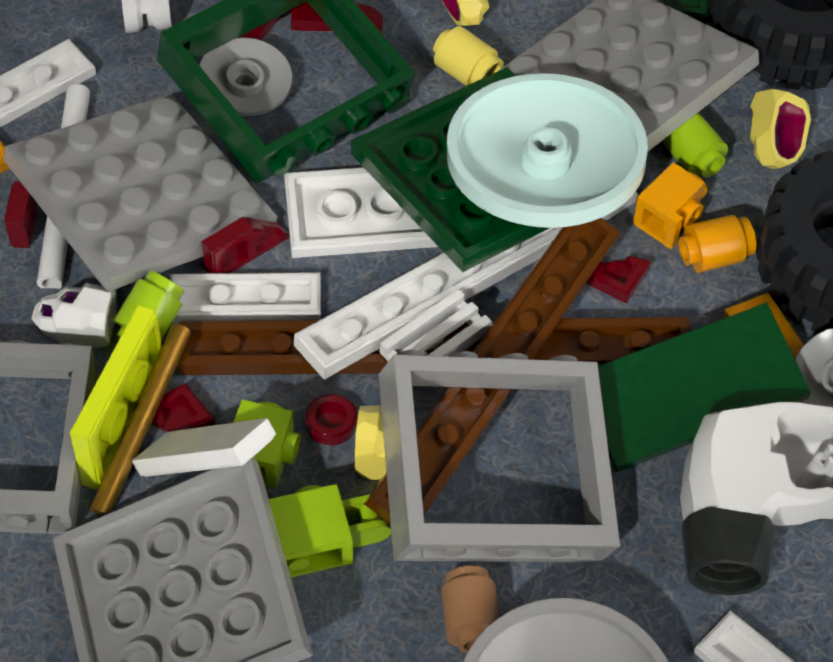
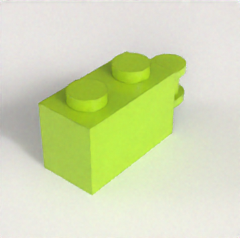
M337 484L325 487L311 485L299 489L294 494L269 499L291 577L352 564L353 548L381 542L391 535L390 524L364 505L370 494L341 500ZM351 521H361L360 524L351 526L348 525V522Z

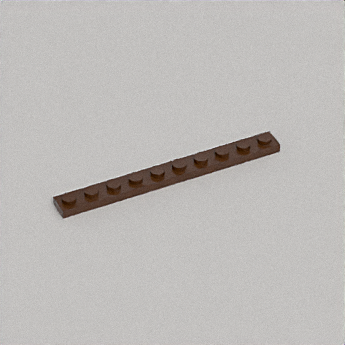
M689 317L561 318L532 360H549L556 356L570 355L576 357L578 361L597 362L598 366L690 332ZM319 320L179 321V324L187 327L191 334L177 364L179 375L319 374L294 346V334ZM467 322L444 337V341L431 350L427 349L425 352L429 355L470 325ZM481 339L464 351L473 352ZM380 349L335 374H379L388 361L380 354Z

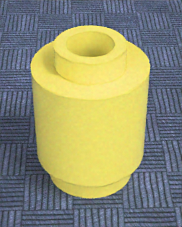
M462 26L442 32L433 47L435 65L465 86L501 70L504 66L503 60L498 57L497 50Z

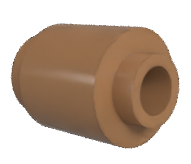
M462 566L446 574L445 584L441 588L446 640L450 645L458 647L460 651L468 653L482 632L500 617L496 584L489 578L488 571L479 566Z

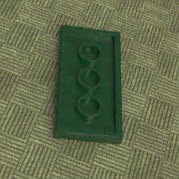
M767 302L598 366L609 458L616 473L692 444L704 416L709 413L776 402H801L809 399L811 394Z

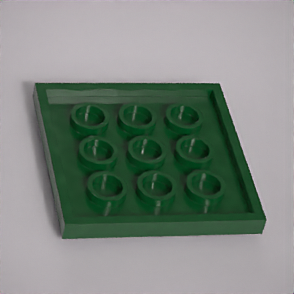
M508 67L351 140V155L462 272L549 229L548 227H534L513 223L481 209L461 192L448 168L447 134L454 114L465 100L483 87L502 79L516 76Z

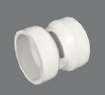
M122 0L126 33L140 32L144 26H154L157 30L172 27L169 0Z

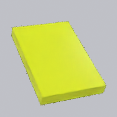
M141 305L137 306L70 431L81 485L95 490L99 489L162 346L157 314L154 309Z

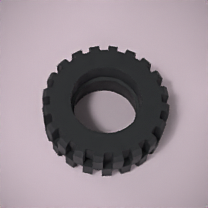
M711 0L709 8V20L712 22L711 27L758 49L759 65L753 70L761 74L760 81L773 85L774 79L785 81L786 88L797 90L800 89L801 83H810L813 90L826 88L829 79H833V0H822L832 9L820 12L795 10L782 5L776 0Z
M832 150L816 154L813 162L808 158L800 161L791 167L790 173L782 175L775 184L773 194L769 197L756 248V258L759 261L758 272L764 284L770 283L768 293L778 306L785 302L788 305L786 312L788 316L798 323L803 318L813 323L811 330L817 333L833 328V249L827 246L817 234V231L833 226Z

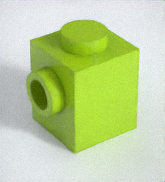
M242 399L233 423L268 418L276 433L274 439L253 456L259 463L264 485L276 489L285 463L291 465L295 463L300 447L301 434L294 432L293 411L283 409L273 402L262 401L256 403Z

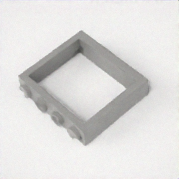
M21 340L0 342V376L71 379L55 491L0 489V532L63 534L74 529L76 526L81 480L70 431L95 386L97 369L92 346L79 345L73 342H62L59 344H32Z
M416 349L405 350L391 357L378 374L394 561L590 562L602 561L620 547L597 362L578 361L576 357L570 355L556 356L549 360H530L527 355L520 353L506 354L499 358H478L476 353L469 351L456 352L448 356H427L425 351ZM412 386L569 391L585 525L424 523Z

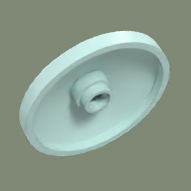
M538 73L514 76L494 82L475 92L464 101L454 114L448 129V168L458 188L470 201L481 209L501 219L517 224L556 228L580 225L597 220L612 213L627 202L638 189L645 173L648 151L647 136L643 124L635 111L612 91L577 77Z

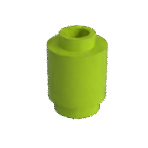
M696 113L662 140V144L681 167L698 176L702 175L704 178L711 177L719 172L726 162L727 144L700 113Z
M149 270L144 280H137L113 320L121 326L117 335L119 337L122 336L137 306L141 305L156 311L160 339L162 340L183 305L179 300L185 291L169 279Z

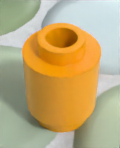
M733 214L687 225L684 229V236L680 237L678 241L682 261L686 266L693 265L697 273L742 263L746 260L747 256L755 254L757 246L755 232L750 220L745 216L737 218Z

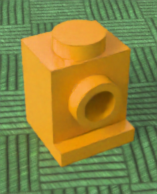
M673 162L637 197L633 224L672 250L678 244L681 227L685 228L687 225L696 223L703 212L704 206L700 202L707 194L705 182L698 175L686 171Z

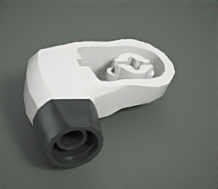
M776 402L712 412L704 416L684 462L680 494L683 515L681 531L687 579L692 586L704 592L719 595L747 594L759 590L767 584L775 531L774 525H799L817 519H833V407L799 402Z

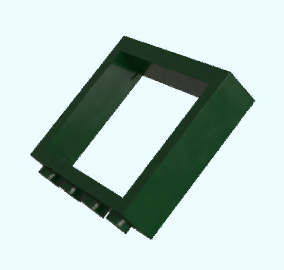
M223 0L160 32L157 61L257 183L272 175L276 177L284 175L294 167L297 161L311 153L319 155L325 152L336 139L349 132L351 134L361 132L371 123L374 117L384 111L394 113L401 109L410 98L408 95L415 77L413 69L353 0ZM307 1L374 79L377 85L265 146L195 59Z

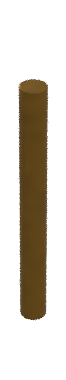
M176 323L172 324L89 509L91 513L100 516L112 513L132 468V460L136 458L190 337L191 331L187 327Z

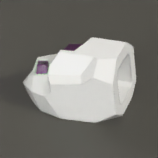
M85 283L83 287L66 286L56 294L41 298L35 305L31 319L45 336L60 343L73 342L92 347L108 346L115 325L113 320L119 308L116 289L107 292L103 286Z

